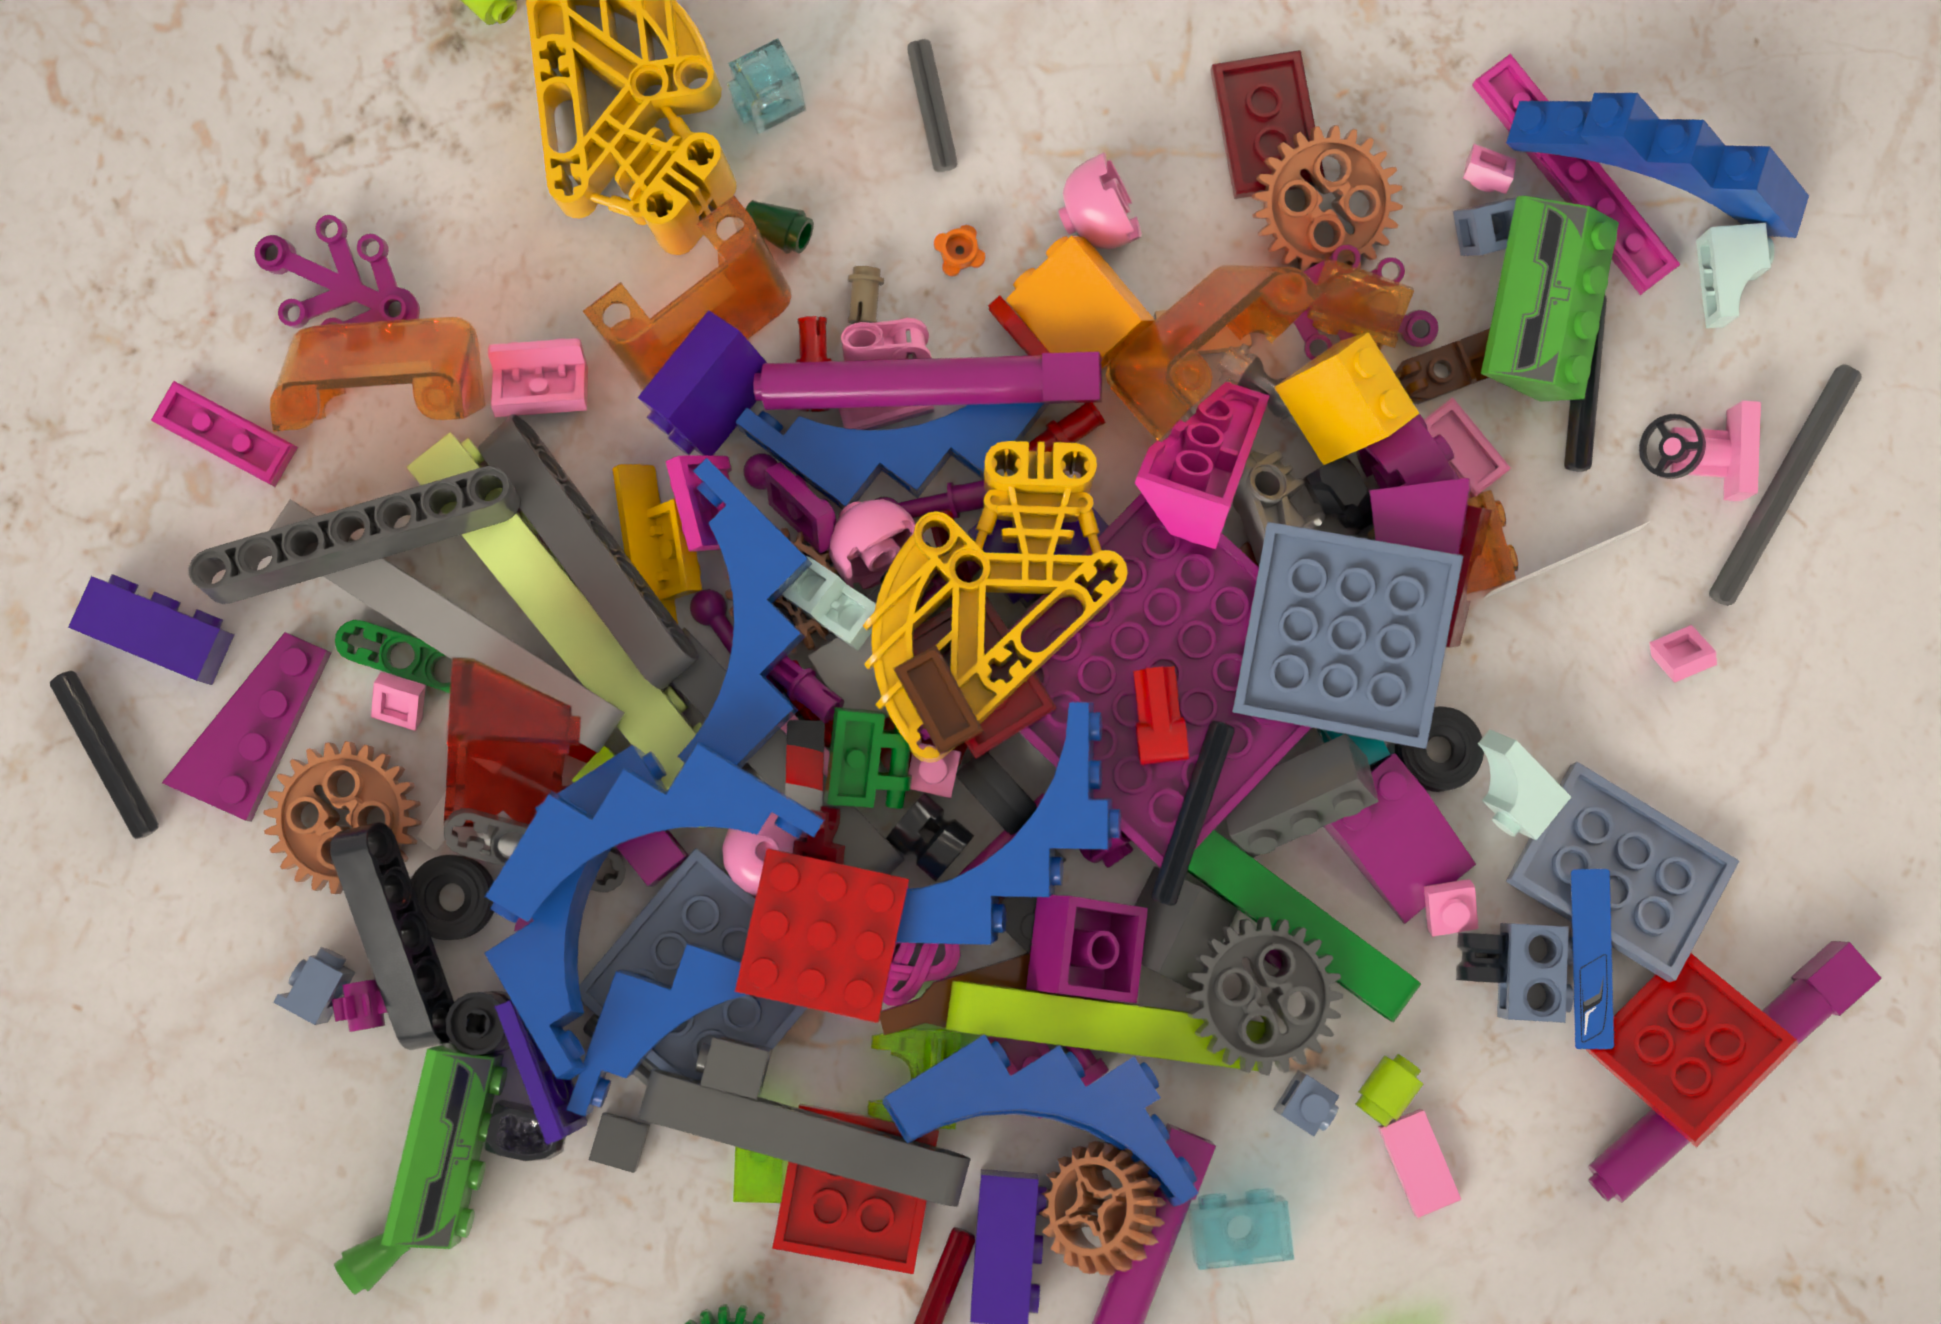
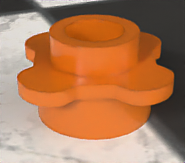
M963 225L960 228L949 231L947 234L940 233L935 237L934 248L941 253L944 261L942 270L946 275L957 276L962 269L971 266L979 268L984 264L985 253L978 248L977 231L974 227ZM957 247H962L964 249V252L962 254H957L955 252V249Z

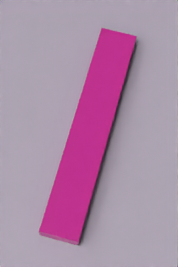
M1511 53L1475 79L1472 84L1473 88L1509 132L1519 101H1548ZM1526 152L1565 202L1591 206L1619 222L1612 261L1640 295L1680 265L1678 260L1598 162L1548 153Z

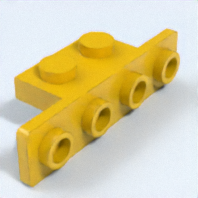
M619 464L614 466L612 471L624 552L678 624L675 599L702 590L701 568L698 563L697 551L688 550L676 500L672 499L660 504L655 467L644 464Z

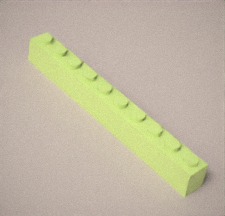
M450 432L409 464L407 469L420 485H424L481 468L480 464L484 461V458L469 438L461 442ZM497 488L490 491L486 495L485 501H492L498 498L503 489ZM457 502L445 504L441 511L444 514L450 513L455 508ZM522 511L520 513L517 512L511 519L505 522L462 534L463 538L583 686L625 713L619 721L617 728L631 745L633 744L645 754L650 751L654 753L667 774L661 778V781L668 789L684 764L678 755L695 737L702 726L701 722L693 727L682 714L688 708L682 698L671 686L665 691L660 690L643 677L550 548H547L537 536L538 532Z

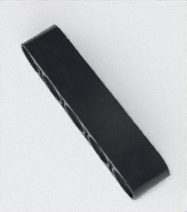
M377 822L338 832L331 841V857L399 1043L409 1050L450 1043L451 1041L446 1032V1018L450 1007L454 1004V1000L392 829L382 822Z

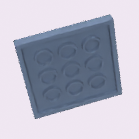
M1267 522L1233 712L1426 749L1463 555Z
M695 848L580 983L579 989L582 1003L600 1017L615 972L622 969L672 986L684 950L689 943H695L742 960L756 897L741 889L722 868L698 848ZM752 995L731 999L708 1008L684 1022L667 1035L646 1058L660 1070L702 1080L703 1073L696 1072V1065L703 1043L711 1045L712 1037L721 1035L774 1049L806 1011L807 1007Z

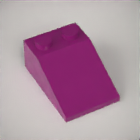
M1393 753L1379 760L1370 768L1379 802L1362 809L1355 815L1341 818L1323 827L1405 924L1425 908L1424 886L1457 881L1474 867L1476 863L1424 787L1399 757Z

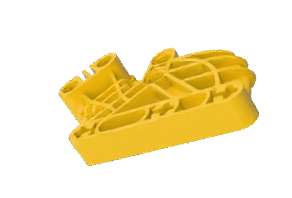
M526 0L546 180L550 195L565 215L571 218L581 219L587 217L595 211L598 204L608 206L609 211L632 217L638 225L647 224L665 252L671 255H682L689 252L706 232L699 216L712 224L715 219L708 205L721 213L733 198L737 186L735 176L718 140L713 135L705 132H692L682 117H677L712 109L718 104L722 94V88L714 71L706 43L697 26L676 0ZM576 5L600 8L603 31L577 14ZM615 13L627 17L638 24L642 59L618 43ZM653 37L664 49L668 58L655 60ZM558 65L559 71L563 77H558L556 72L554 71V69L557 68ZM583 67L619 91V94L592 128L590 127ZM695 79H707L706 83L697 89L688 88ZM654 85L662 86L655 95L644 96L645 91L649 87ZM567 100L573 101L577 142L570 151L559 153L555 110L560 103ZM661 118L668 119V127L674 134L668 142L663 131L654 127ZM568 175L573 176L578 186L574 187V190ZM615 176L620 189L625 195L629 194L631 200L612 195L610 198L600 194Z
M998 442L989 449L984 462V487L987 493L984 497V508L976 530L979 532L975 542L947 514L937 511L929 512L918 520L914 533L898 552L887 571L878 594L875 611L863 624L867 631L872 628V655L864 665L867 669H871L874 666L875 678L881 694V698L876 703V706L879 709L886 707L890 718L902 737L909 744L911 752L919 760L928 763L938 762L953 749L940 755L938 750L931 746H927L923 750L918 747L922 741L919 732L923 729L926 730L893 668L913 658L914 630L948 598L953 595L952 630L937 644L940 653L943 654L951 646L950 671L979 724H981L1003 701L1115 598L1123 588L1128 573L1125 561L1116 552L1102 551L1097 534L1100 532L1092 509L1094 504L1093 498L1089 494L1097 462L1092 450L1085 445L1054 442L1052 452H1044L1045 442H1038L1037 451H1029V442ZM1003 469L1004 476L997 474V471ZM1006 470L1013 471L1014 475L1008 476ZM1065 471H1069L1070 475L1075 471L1081 475V478H1076V474L1073 475V478H1069L1065 475ZM997 519L1012 521L1013 528L1002 529L1001 537L1003 542L1017 543L1019 554L985 553L982 550L987 535H991ZM1079 521L1083 537H1088L1093 555H1054L1057 544H1071L1074 536V531L1061 530L1062 523ZM931 527H941L950 535L948 542L942 547H930L923 541V534ZM964 561H974L980 565L983 573L974 582H964L955 574L957 566ZM1095 567L1102 571L1108 567L1114 570L1111 579L1113 584L1107 580L1102 581L1094 589L1091 597L1086 588L1095 579L1097 573ZM938 573L947 584L918 610L929 583L935 574ZM985 592L1049 594L984 655ZM1063 597H1074L1080 601L1084 613L1050 646L1036 653L1024 648L1020 637L1058 600ZM1012 645L1017 656L1029 665L1023 668L1020 660H1018L1009 670L1008 677L1010 682L1005 683L1001 679L995 683L989 680L992 673L990 665L994 663L999 668L1003 667L1012 657V652L1007 650Z

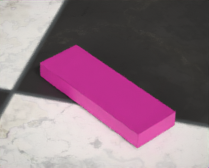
M175 381L172 382L151 419L152 422L273 487H276L298 448Z

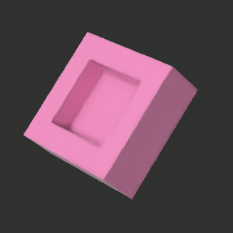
M1473 144L1466 160L1463 179L1469 180L1479 190L1485 192L1498 191L1506 194L1514 178L1516 159Z
M1692 625L1650 642L1651 657L1674 683L1717 665L1716 651Z
M381 671L373 685L371 717L416 731L423 718L426 685Z
M920 743L918 747L923 750L925 747L931 745ZM952 750L943 759L932 763L923 762L912 754L908 774L912 775L910 790L951 799L961 752Z
M1470 879L1424 886L1427 929L1432 937L1478 929L1475 886Z

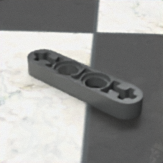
M461 808L455 810L447 817L444 823V838L448 847L458 854L504 866L510 856L503 854L499 850L498 843L500 838L509 832H518L524 835L529 824L471 808ZM465 820H471L476 832L488 835V825L496 826L491 835L490 850L482 849L485 844L484 838L469 836L466 842L458 841V832L452 830L453 827H462ZM612 848L606 857L610 859L611 867L616 870L615 873H606L603 880L597 879L596 876L590 890L609 892L615 890L623 882L626 868L621 855Z

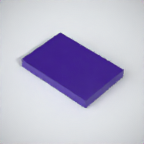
M512 1000L495 1006L546 1144L548 1145L563 1139L587 1126L586 1116L567 1111L575 1087L572 1079L567 1080L555 1077Z

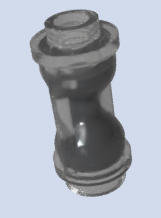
M1245 343L1242 344L1239 350L1230 346L1216 367V370L1222 373L1218 382L1221 384L1229 382L1269 395L1267 403L1269 411L1274 416L1282 418L1280 422L1285 426L1289 422L1298 428V424L1274 388L1287 377L1275 379L1268 376L1260 357L1248 350L1249 346Z

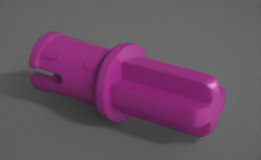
M788 656L769 673L772 678L788 690L787 698L792 701L798 700L823 723H828L829 720L832 721L834 719L835 707L843 708L844 699L822 684L815 677L816 673L813 669H802Z

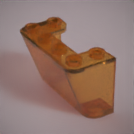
M735 196L731 197L697 223V227L718 252L719 266L657 314L649 318L621 282L583 310V313L600 339L641 391L645 389L708 310L738 329L748 340L783 313L790 304L792 298L791 288L754 220ZM732 217L737 232L724 241L717 235V227L723 219ZM620 303L628 307L630 319L622 320L612 328L604 323L603 315L610 305Z

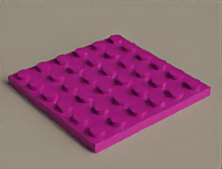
M1141 493L1098 537L1102 551L1116 552L1127 565L1128 573L1123 588L1115 598L1035 672L1057 707V710L1024 729L1020 734L1057 769L1066 739L1069 702H1094V712H1101L1102 739L1101 741H1094V760H1101L1102 786L1101 789H1093V798H1112V809H1120L1121 831L1161 868L1209 724L1212 721H1220L1234 727L1235 733L1196 848L1312 727L1233 712L1259 567L1223 533L1220 536L1216 550L1169 534ZM1089 546L1081 555H1093L1091 547ZM1095 567L1097 569L1095 579L1086 588L1091 597L1094 589L1102 581L1107 580L1113 584L1111 579L1114 570L1108 567L1102 571ZM1043 594L1009 629V632L1049 594ZM1063 597L1058 600L1020 637L1024 648L1036 653L1050 646L1084 613L1080 601L1074 597ZM1174 666L1179 694L1180 717H1184L1186 724L1189 760L1140 765L1135 725L1139 720L1133 671L1152 667Z

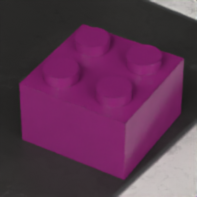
M1065 895L1037 897L1026 990L1137 1004L1148 908Z

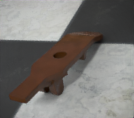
M1490 328L1402 361L1394 374L1414 404H1421L1488 379L1489 377L1482 375L1481 371ZM1434 365H1445L1448 369V376L1445 378L1438 377L1434 373Z
M1031 951L1017 957L935 981L925 990L921 997L881 1010L880 1022L884 1036L924 1023L946 1028L952 981L1026 990Z

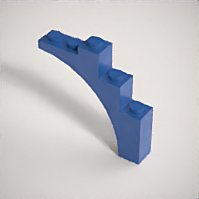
M1594 93L1592 101H1519L1506 141L1514 151L1548 153L1581 158L1655 178L1714 205L1741 225L1766 223L1767 237L1797 238L1809 199L1808 193L1770 146L1725 145L1705 120L1660 119L1638 93Z
M1069 702L1066 739L1055 776L1037 810L1014 838L984 863L955 878L925 887L908 888L896 943L991 945L998 940V933H1004L1006 928L1005 904H998V896L1050 897L1055 894V886H1062L1063 858L1055 857V848L1109 849L1112 847V838H1120V809H1112V798H1093V789H1101L1102 763L1101 760H1094V741H1101L1102 714L1101 712H1094V702Z
M984 1034L885 1096L882 1101L907 1144L939 1127L974 1117L1017 1114L1053 1119L1088 1131L1120 1151L1126 1150V1148L1133 1152L1131 1157L1133 1162L1143 1161L1150 1167V1170L1147 1172L1148 1175L1159 1180L1161 1184L1159 1187L1160 1191L1173 1207L1184 1204L1199 1194L1193 1185L1197 1181L1193 1169L1184 1157L1179 1156L1176 1158L1166 1142L1170 1139L1167 1128L1156 1114L1149 1116L1145 1109L1161 1098L1156 1091L1159 1087V1082L1151 1068L1145 1062L1139 1064L1135 1056L1087 1087L1081 1080V1078L1085 1077V1072L1080 1062L1072 1052L1069 1051L1065 1054L1060 1045L1010 1076L1006 1068L1011 1066V1063L1004 1049L996 1040L990 1044Z

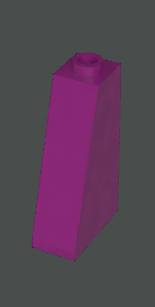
M1470 478L1370 490L1375 539L1377 541L1459 555L1471 490Z

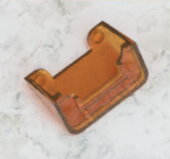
M1223 265L1210 273L1114 356L1107 366V383L1152 436L1160 441L1211 388L1213 380L1212 371L1207 362L1197 352L1198 349L1226 325L1239 340L1251 333H1261L1266 335L1265 337L1270 343H1273L1312 305L1322 292L1305 273L1297 268L1286 266Z
M452 316L318 325L301 329L293 336L270 398L273 432L299 430L308 427L316 420L326 418L325 407L327 403L334 397L345 394V388L412 384L416 406L423 415L435 420L465 419L486 407L479 343L475 328L465 319Z

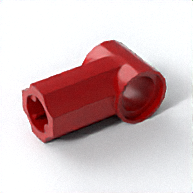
M1174 666L1152 667L1133 671L1139 720L1135 725L1140 765L1189 760L1186 724L1184 717H1180L1179 694Z

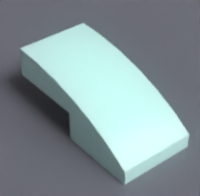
M806 556L813 564L782 596L858 651L872 633V628L867 631L863 624L874 613L876 603L847 585L838 575L809 556Z

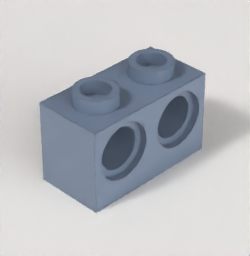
M1500 923V935H1506V950L1500 954V964L1505 968L1504 983H1498L1497 1017L1508 1020L1566 1023V1012L1570 1013L1573 1006V989L1571 984H1567V965H1572L1573 939L1568 936L1569 927ZM1536 936H1541L1547 944L1546 956L1539 962L1534 961L1529 954V944ZM1539 983L1545 990L1546 999L1540 1008L1534 1010L1527 1001V993L1531 986Z

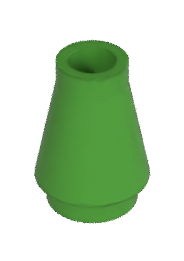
M382 1233L341 1252L342 1258L334 1263V1267L342 1281L354 1295H357L363 1289L369 1292L396 1261L410 1250V1247L382 1245L381 1242L384 1234Z

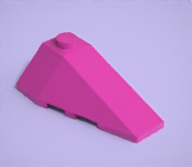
M1225 382L1197 406L1194 415L1185 422L1180 420L1172 427L1171 434L1162 442L1157 440L1148 448L1137 474L1135 484L1169 534L1216 550L1263 418L1269 395Z

